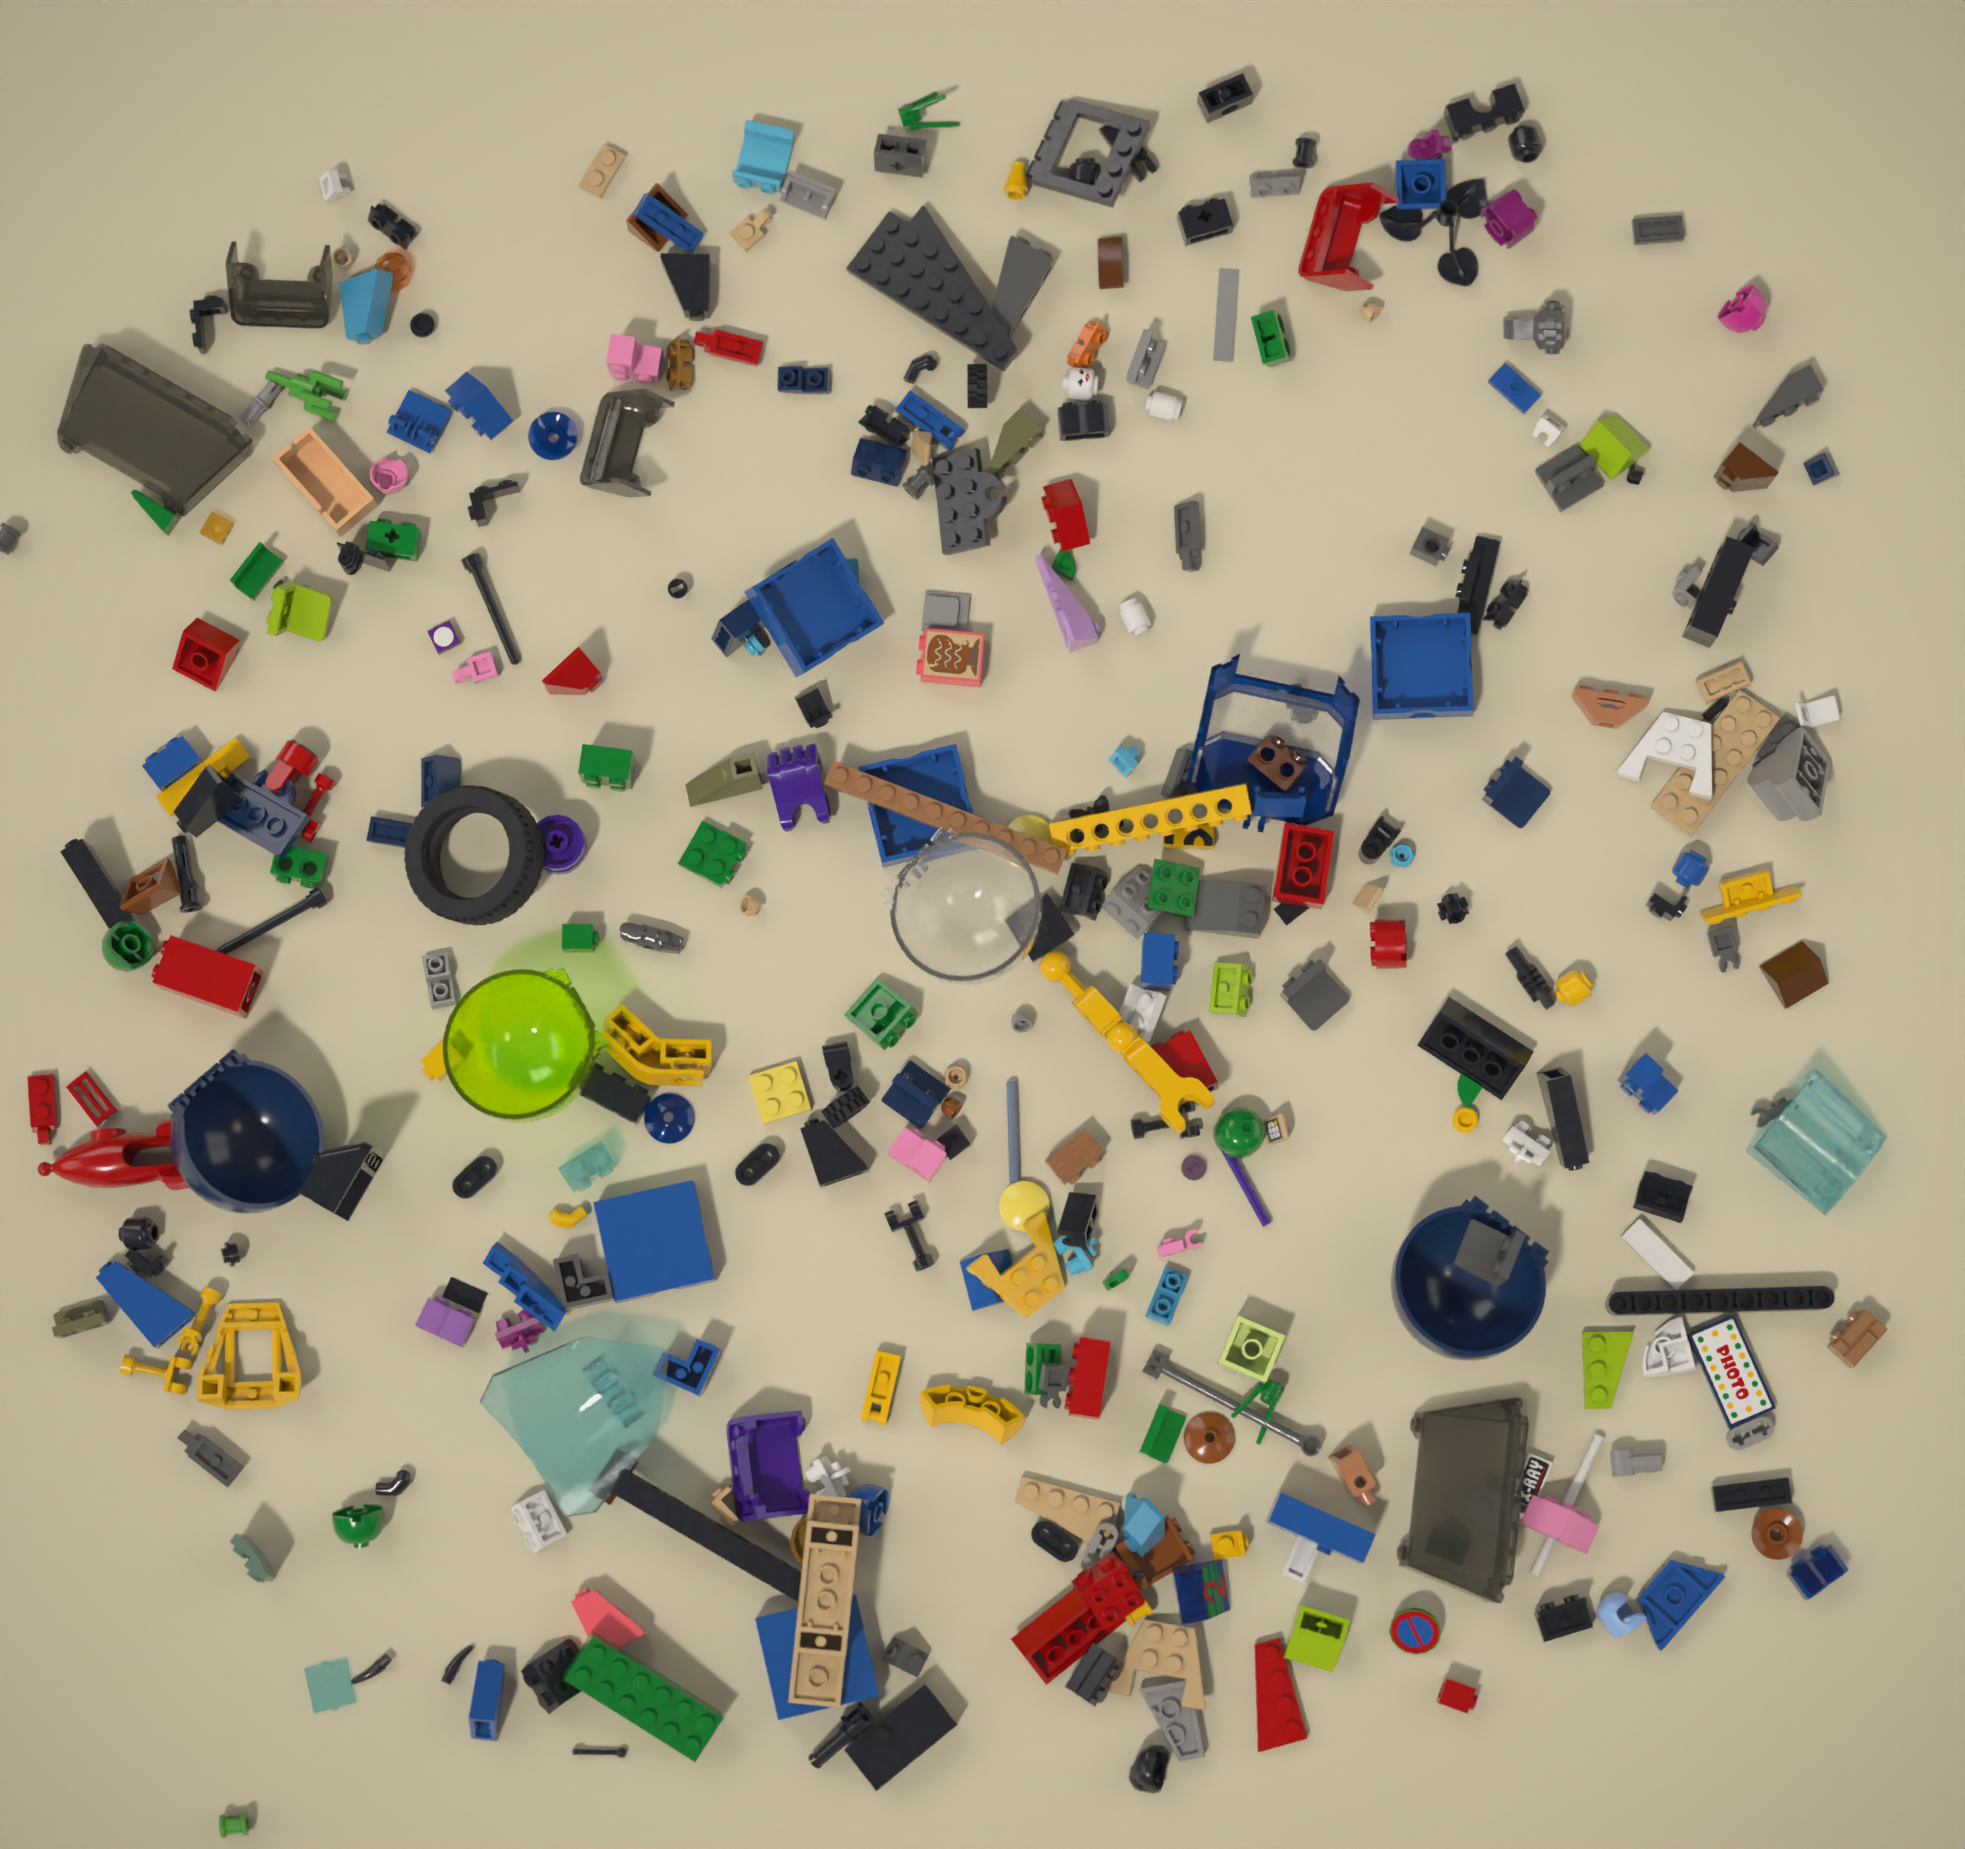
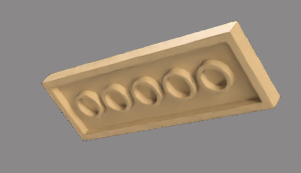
M1739 690L1712 725V800L1690 795L1689 790L1696 771L1680 767L1651 805V809L1692 837L1780 721V717Z

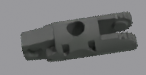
M623 922L620 926V937L625 942L628 941L639 947L658 952L681 953L684 938L679 935L644 924L638 925Z

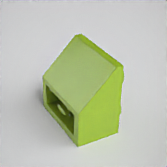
M1300 1605L1295 1612L1283 1658L1333 1673L1345 1642L1350 1620Z

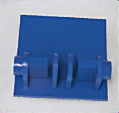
M408 390L396 415L392 414L388 421L390 426L386 433L431 454L453 410Z

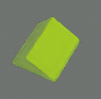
M1617 415L1598 420L1579 445L1587 456H1593L1597 462L1596 465L1612 481L1650 450Z

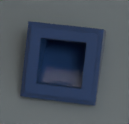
M1827 452L1803 463L1813 485L1840 475L1831 454Z

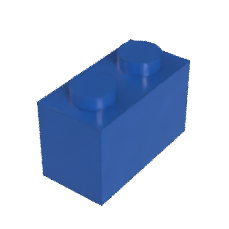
M183 736L172 738L166 743L165 749L159 753L154 752L145 759L146 763L142 765L162 792L203 762Z

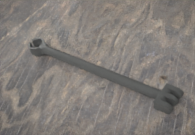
M1153 1349L1152 1354L1160 1358L1159 1362L1151 1358L1147 1361V1363L1155 1367L1154 1371L1148 1367H1144L1142 1372L1157 1380L1161 1373L1232 1411H1235L1241 1404L1167 1365L1166 1363L1170 1357L1156 1349ZM1246 1407L1239 1413L1297 1444L1306 1456L1313 1457L1319 1453L1316 1450L1308 1451L1306 1449L1308 1442H1313L1316 1449H1321V1442L1317 1437H1304L1271 1419L1269 1424L1266 1425L1264 1423L1266 1416L1249 1407Z

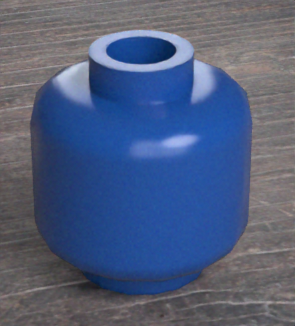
M1691 849L1689 853L1682 852L1672 868V873L1677 876L1675 882L1686 888H1689L1690 885L1700 886L1710 869L1708 863H1706L1708 859Z

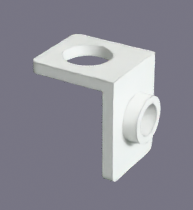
M1835 696L1809 703L1795 702L1800 726L1813 728L1840 720Z

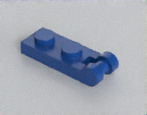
M909 390L895 409L896 413L921 431L930 432L932 439L948 451L953 449L956 439L958 437L961 438L965 433L961 426L911 390ZM945 427L950 430L947 436L941 434Z

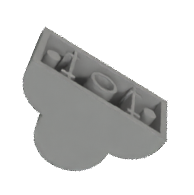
M1801 726L1780 742L1775 753L1763 759L1753 768L1747 778V783L1778 821H1787L1796 816L1801 821H1809L1822 815L1831 762L1803 726Z

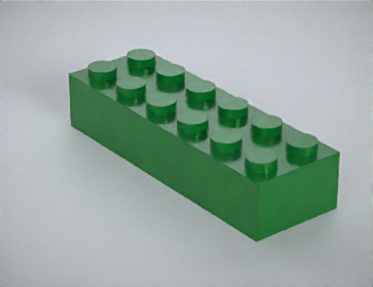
M594 1631L590 1633L564 1673V1680L694 1762H696L723 1720V1713Z

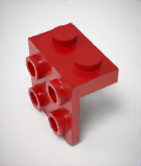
M1113 1552L1100 1558L1098 1563L1089 1569L1081 1571L1071 1581L1074 1588L1087 1602L1100 1626L1105 1630L1145 1603L1144 1596L1125 1564Z

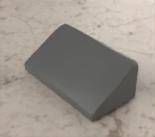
M1177 749L1161 794L1169 798L1193 794L1206 758L1188 749Z

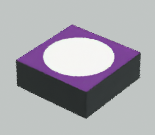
M450 621L427 631L438 655L461 644Z

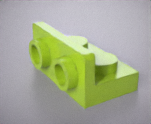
M1214 963L1209 1005L1210 1013L1246 1017L1247 1011L1250 1008L1249 987L1253 982V974L1250 967L1236 963Z

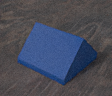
M1445 159L1396 160L1394 195L1399 198L1398 203H1396L1397 210L1439 209L1440 203L1446 200Z
M1009 1249L984 1253L960 1261L972 1311L1006 1302L993 1289L985 1286L982 1280L975 1274L967 1271L966 1267L980 1256L987 1254L999 1274H1001L1013 1265Z

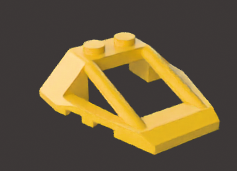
M279 1302L227 1304L217 1328L215 1340L212 1346H210L205 1364L201 1367L198 1374L197 1401L226 1410L280 1408L299 1399L301 1371ZM272 1330V1381L235 1382V1331ZM225 1340V1376L224 1374L214 1375ZM282 1344L288 1369L286 1373H282Z

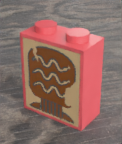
M925 628L924 636H919L918 650H923L922 660L917 659L916 674L921 675V682L980 687L985 634Z

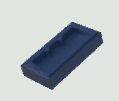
M371 816L366 841L405 848L407 835L412 823Z

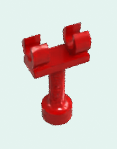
M318 773L314 780L316 791L311 795L307 802L308 804H306L307 806L303 810L309 817L312 816L315 807H317L316 805H318L323 796L322 794L327 790L331 791L336 784L335 781L321 773ZM309 820L302 838L311 843L321 826Z

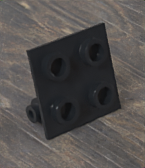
M348 541L345 544L337 542V546L340 549L338 562L347 575L356 574L361 562L390 572L386 560L382 557L383 554L371 549L368 552L359 550L358 545Z

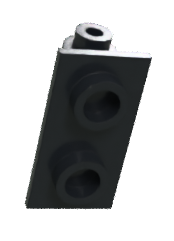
M379 203L376 207L371 206L368 222L373 228L389 237L394 244L406 250L409 238L414 240L418 235V232L415 231L416 228L403 218L397 223L394 222L398 218V214L385 204L381 205Z
M869 405L865 410L866 415L858 421L867 431L875 433L889 445L895 446L898 449L910 438L908 436L911 430L908 429V425L894 417L890 423L886 422L889 414L876 405Z
M1509 580L1505 582L1500 589V595L1496 601H1493L1487 607V614L1483 620L1495 621L1493 626L1499 630L1506 627L1515 614L1509 606L1511 605L1518 609L1528 595V588L1521 584L1523 581Z

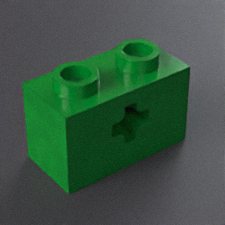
M378 518L377 521L369 522L365 550L366 552L369 549L383 554L382 557L417 562L422 533L414 523L401 522V525L392 524L391 520ZM397 535L399 539H395L394 543H391L389 539Z

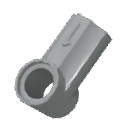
M1660 1449L1610 1451L1612 1477L1662 1471L1663 1460Z

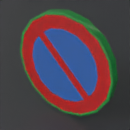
M1414 1607L1398 1612L1391 1620L1389 1632L1392 1641L1399 1649L1406 1653L1423 1654L1434 1649L1438 1644L1441 1628L1433 1614L1425 1609Z

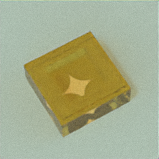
M211 512L199 533L222 546L234 524Z

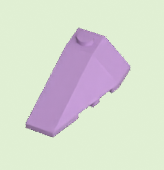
M1041 554L1037 555L1035 562L1068 652L1070 653L1096 644L1097 635H1100L1096 620L1091 621L1090 615Z

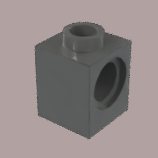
M1422 526L1410 554L1437 566L1439 560L1445 561L1450 548L1446 545L1449 539ZM1427 543H1434L1438 551L1429 552L1425 545Z

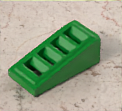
M133 489L131 494L136 502L158 527L169 536L179 522L175 514L138 490Z

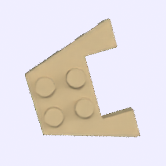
M1144 1620L1122 1660L1121 1675L1116 1681L1110 1683L1107 1688L1108 1692L1131 1697L1136 1670L1186 1679L1181 1706L1206 1711L1196 1629Z

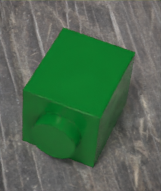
M562 924L563 952L594 953V946L599 945V931H595L593 924Z

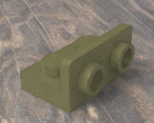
M98 1300L55 1313L53 1317L56 1326L52 1327L54 1337L62 1339L108 1325L109 1320L104 1302Z

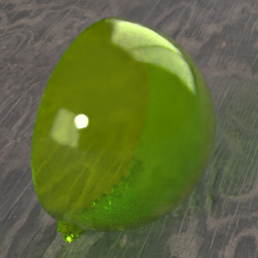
M550 968L545 972L517 969L497 973L473 986L453 1009L443 1038L444 1065L455 1090L469 1105L479 1112L505 1122L526 1123L539 1121L565 1109L584 1090L593 1072L595 1060L601 1056L599 1051L607 1045L599 1030H595L596 1025L575 987H569L572 985V982L564 968L556 971Z

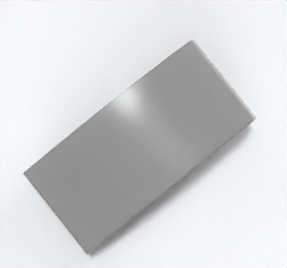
M442 952L422 956L431 1008L437 1009L457 1005L448 953Z

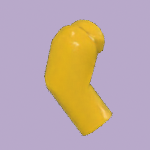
M579 1206L570 1214L561 1212L559 1209H553L549 1213L551 1224L555 1227L566 1229L573 1228L588 1216L582 1206Z

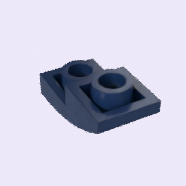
M778 367L777 391L795 394H830L831 370L828 367Z

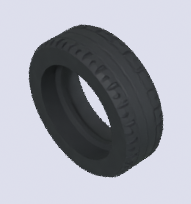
M464 785L454 787L431 799L414 819V823H412L407 835L404 851L407 879L418 900L436 915L467 925L494 924L516 913L534 893V889L537 887L542 875L541 872L543 871L544 843L542 834L531 812L522 803H519L517 799L484 786ZM473 813L487 814L497 819L506 831L509 842L507 866L498 883L487 893L476 898L461 897L448 889L442 877L440 868L442 845L449 831L461 819Z

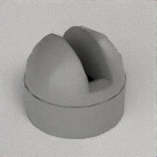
M1020 1010L1013 1014L1011 1023L1014 1031L1023 1033L1031 1029V1017L1026 1011Z

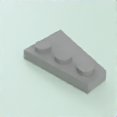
M1186 1680L1139 1689L1178 1761L1205 1757L1196 1709L1181 1706Z

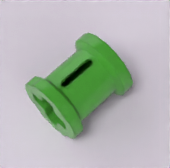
M242 1812L241 1815L226 1817L225 1814L220 1815L219 1829L221 1838L241 1833L244 1836L249 1835L247 1812Z

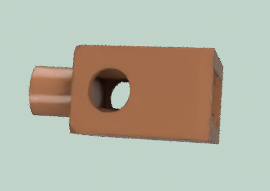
M1348 1445L1328 1457L1347 1492L1354 1498L1358 1496L1363 1507L1377 1500L1371 1489L1376 1486V1482L1359 1450ZM1360 1476V1480L1355 1483V1479Z

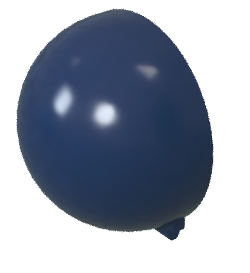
M234 1049L230 1050L219 1060V1063H215L184 1090V1094L180 1093L168 1104V1108L173 1113L170 1115L172 1119L170 1139L172 1156L177 1170L188 1187L197 1196L225 1211L247 1214L261 1213L273 1210L292 1201L300 1195L298 1192L313 1168L311 1162L318 1151H324L322 1121L315 1103L303 1086L285 1071L264 1062L250 1060L245 1053L239 1055Z
M1474 1196L1471 1201L1466 1199L1461 1206L1439 1210L1421 1220L1408 1233L1400 1245L1391 1273V1293L1394 1307L1406 1330L1430 1351L1450 1359L1463 1361L1495 1357L1517 1345L1529 1334L1537 1323L1544 1306L1546 1295L1544 1267L1549 1262L1545 1259L1549 1251L1536 1241L1530 1246L1528 1241L1531 1237L1526 1234L1508 1280L1499 1287L1454 1266L1453 1261L1468 1224L1472 1219L1508 1236L1516 1230L1524 1233L1515 1225L1511 1226L1509 1224L1510 1221L1494 1209L1491 1213H1487L1489 1205L1477 1196Z

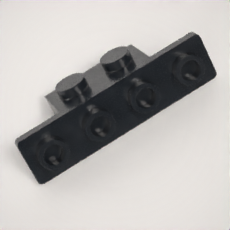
M1476 536L1469 560L1464 559L1461 574H1465L1463 583H1458L1455 597L1459 598L1457 613H1470L1472 635H1477L1479 632L1500 545L1499 540Z

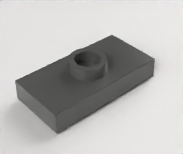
M1681 215L1632 220L1634 245L1682 242L1684 240Z

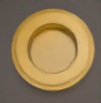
M1467 1107L1458 1109L1452 1117L1453 1127L1460 1133L1473 1131L1478 1124L1476 1112Z

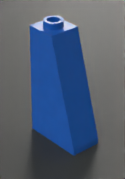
M110 1261L99 1269L100 1274L96 1279L154 1348L159 1349L197 1315L193 1310L117 1261L113 1263Z

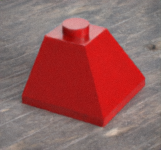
M577 647L542 682L549 694L585 695L589 691L591 693L594 692L602 684L600 680L603 677L586 654Z

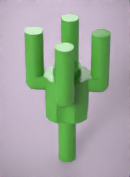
M270 370L266 373V380L288 387L289 396L304 401L305 411L333 422L337 418V412L330 410L332 401L322 398L323 393L343 401L348 396L347 391L341 390L343 380L316 370L311 371L309 377L298 373L293 378Z

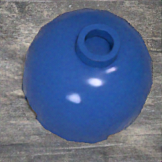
M860 1485L852 1491L850 1496L847 1495L846 1497L861 1499L858 1533L874 1537L883 1525V1523L879 1522L882 1512L885 1515L887 1514L889 1492L877 1485Z

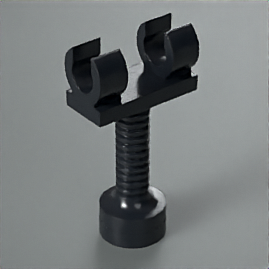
M1190 1101L1179 1108L1178 1111L1181 1116V1113L1196 1110L1194 1101ZM1141 1118L1130 1120L1134 1140L1144 1138L1147 1131L1170 1128L1163 1119L1154 1122H1143ZM1199 1125L1186 1127V1130L1179 1134L1180 1139L1200 1136Z
M915 1200L908 1203L913 1216L910 1219L898 1223L893 1210L884 1214L892 1233L904 1229L906 1234H908L907 1237L911 1241L910 1244L916 1255V1259L912 1263L916 1272L933 1266L935 1263L931 1254L923 1253L924 1250L913 1227V1224L924 1220L918 1202Z

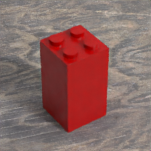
M170 935L169 940H165L161 947L160 954L163 956L160 963L156 964L153 968L151 978L154 979L152 983L167 992L246 1019L264 972L255 964Z

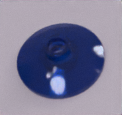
M547 412L538 416L532 422L528 431L530 447L535 454L546 460H559L568 456L574 450L578 439L577 429L573 421L568 416L559 412ZM557 435L558 440L551 442L549 440L550 436Z
M667 1093L659 1095L648 1104L645 1110V1127L651 1137L661 1143L673 1144L682 1141L690 1134L694 1126L695 1116L692 1106L685 1098L677 1094ZM665 1114H673V1120L666 1122L664 1120Z

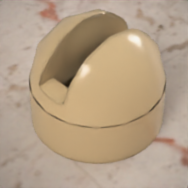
M337 248L333 252L332 261L337 267L346 268L351 265L353 256L348 249ZM339 254L348 258L347 263L338 258Z
M1366 301V307L1361 306L1360 312L1371 323L1381 313L1382 306L1374 301Z
M745 895L740 903V912L748 916L759 913L761 909L760 900L754 896Z

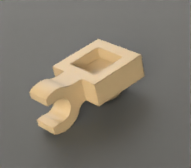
M763 209L753 221L747 216L729 234L745 252H748L764 237L761 229L772 221L771 215Z

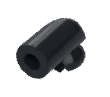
M400 1470L390 1483L377 1482L376 1495H401L411 1483L410 1472Z

